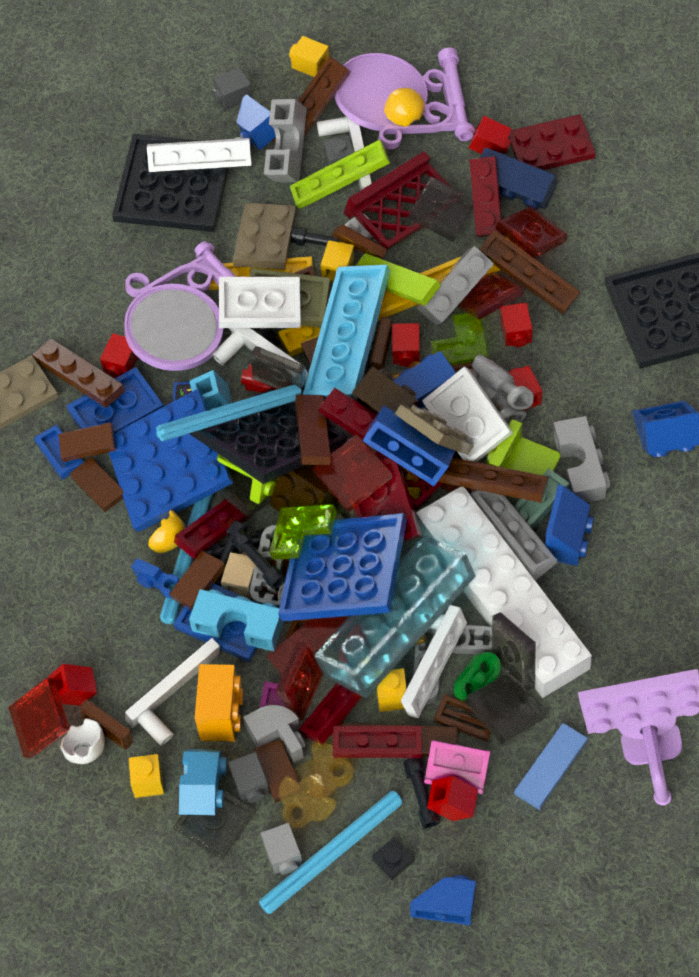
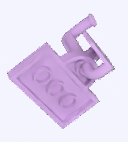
M698 669L578 692L588 734L595 732L605 733L611 729L618 728L620 733L623 734L621 743L625 759L633 765L649 764L655 792L654 800L659 805H667L671 801V793L667 789L662 761L673 759L682 751L679 727L675 725L676 717L683 715L693 716L699 713Z

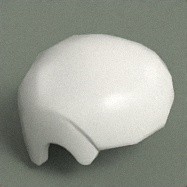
M85 718L83 725L70 726L67 735L62 738L60 748L69 762L87 764L101 756L105 746V737L97 721Z

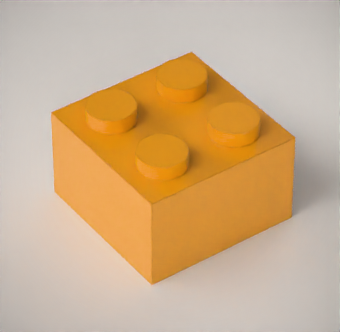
M199 664L195 721L200 741L235 742L236 732H241L242 716L239 715V705H243L244 689L241 688V676H236L234 665Z

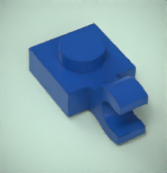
M136 559L131 568L137 577V582L149 589L151 587L157 588L162 592L163 596L171 598L169 595L171 590L167 588L171 584L176 585L179 582V578L173 574L163 573L159 567Z

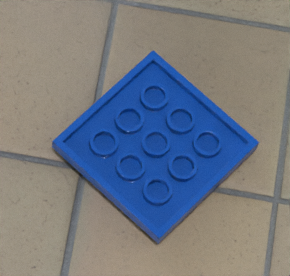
M198 389L114 433L116 451L109 452L119 486L124 492L122 495L133 529L137 532L169 517L170 510L177 513L234 483L228 466L217 461L218 453L192 435L186 434L167 441H161L156 435V427L158 425L208 411L203 394Z
M404 514L298 523L278 612L282 621L390 613L407 522Z

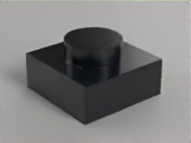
M393 837L372 855V860L393 880L414 862V857Z

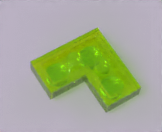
M479 312L453 315L456 337L431 341L432 354L441 351L452 367L472 364L477 355H483L488 358Z
M333 504L281 508L269 551L273 560L299 558L305 535L331 534L337 512Z

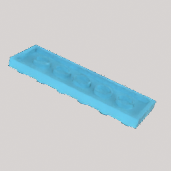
M387 265L337 268L303 395H323L325 400L331 391L337 388L354 399L352 391L363 378L390 274Z

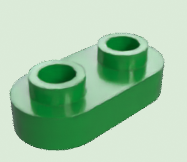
M491 652L477 653L455 681L454 693L457 699L466 703L478 702L500 673L501 663L499 658ZM482 662H483V664H484V670H483V671L481 670V663H482ZM466 684H467V686H468V691H467V692H465V685H466Z

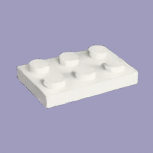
M219 277V328H300V277Z
M463 367L422 400L429 412L438 414L447 421V425L457 428L469 436L467 441L474 445L469 455L458 452L463 460L478 462L513 434L506 421L466 367Z

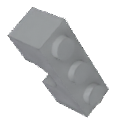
M296 99L271 100L269 125L274 128L276 144L274 149H266L264 175L274 182L296 183L300 179L307 108Z
M475 246L471 247L439 283L441 287L427 305L419 304L416 309L435 326L441 324L494 263Z
M586 416L554 422L553 438L557 452L560 453V458L571 456L583 462L578 467L567 469L566 481L570 483V491L585 502L605 499L606 489L610 488V481L607 472H602L601 469L603 458L600 448L596 449L594 445L596 434L593 425H588Z

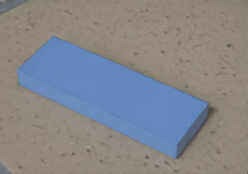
M562 723L517 786L514 794L540 810L586 745L588 738Z

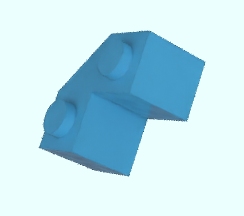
M187 749L183 753L184 775L180 776L179 814L216 815L218 808H223L224 792L219 790V781L222 779V775L227 774V757H222V750Z

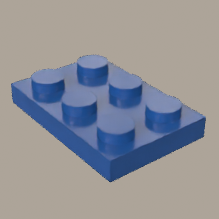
M135 367L115 378V380L123 384L125 392L107 408L86 395L66 405L80 429L111 422L114 433L163 408V404Z
M213 584L210 590L222 592L225 596L233 598L240 596L216 584ZM185 606L183 607L173 624L176 630L204 643L213 638L220 646V650L250 663L258 648L246 644L244 631L247 625L245 623L232 621L226 624L220 638L193 632L189 621L192 610Z

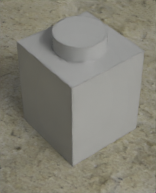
M289 823L260 833L274 875L280 872L282 875L290 874L299 865H302L301 854Z

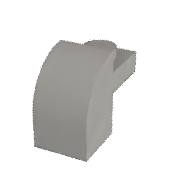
M269 705L261 707L243 717L245 728L257 748L281 739L284 749L293 764L304 758L302 748L305 747V743L298 732L300 728L299 720L291 710L283 706Z

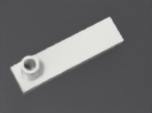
M347 116L317 122L319 137L349 132L353 153L364 148L360 126ZM370 174L358 179L360 190L372 184Z
M241 137L226 140L147 144L149 172L251 166L252 164L250 138L241 139Z
M229 328L232 334L218 347L212 356L223 366L244 345L305 388L308 377L305 367L251 328Z
M450 605L446 614L418 607L414 612V624L437 631L401 699L409 716L419 718L467 624L460 607Z
M211 638L125 712V721L132 728L140 723L160 746L167 743L174 734L153 711L199 672V664H209L219 655L220 646Z

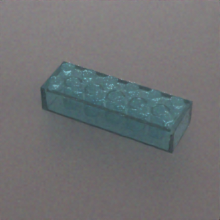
M424 535L399 562L391 612L350 616L314 655L325 677L367 698L476 577L466 553Z

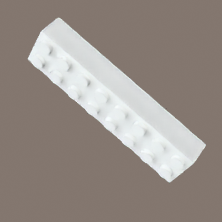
M459 487L416 512L423 538L489 627L494 628L498 632L500 642L542 698L590 670L592 657L590 652L464 487Z

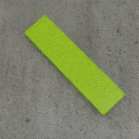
M378 140L290 185L296 206L302 209L390 164L382 141Z
M366 253L355 265H387L390 274L385 291L424 306L427 305L441 287L436 279Z

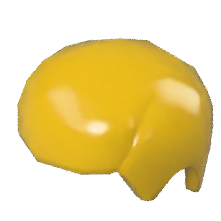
M398 88L386 100L384 112L387 118L394 124L408 127L414 120H420L424 113L425 102L422 96L414 89Z
M173 510L169 511L170 515L167 520L162 519L161 527L149 538L148 545L156 553H165L177 548V545L174 543L175 535L186 528L183 520Z

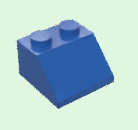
M685 400L632 411L642 447L648 455L661 457L667 455L668 451L677 449L679 451H690L695 449L696 445H699V414Z
M562 485L557 487L546 532L545 546L554 555L557 562L578 566L579 558L586 556L588 541L584 540L586 532L591 533L594 517L589 516L590 505Z

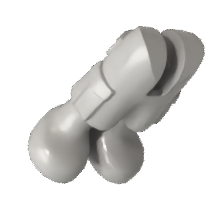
M477 355L472 363L474 369H469L494 406L499 407L501 410L500 414L508 426L512 419L521 422L527 415L523 409L529 408L533 403V393L525 386L517 387L514 385L513 377L502 367L495 364L494 361L483 355Z

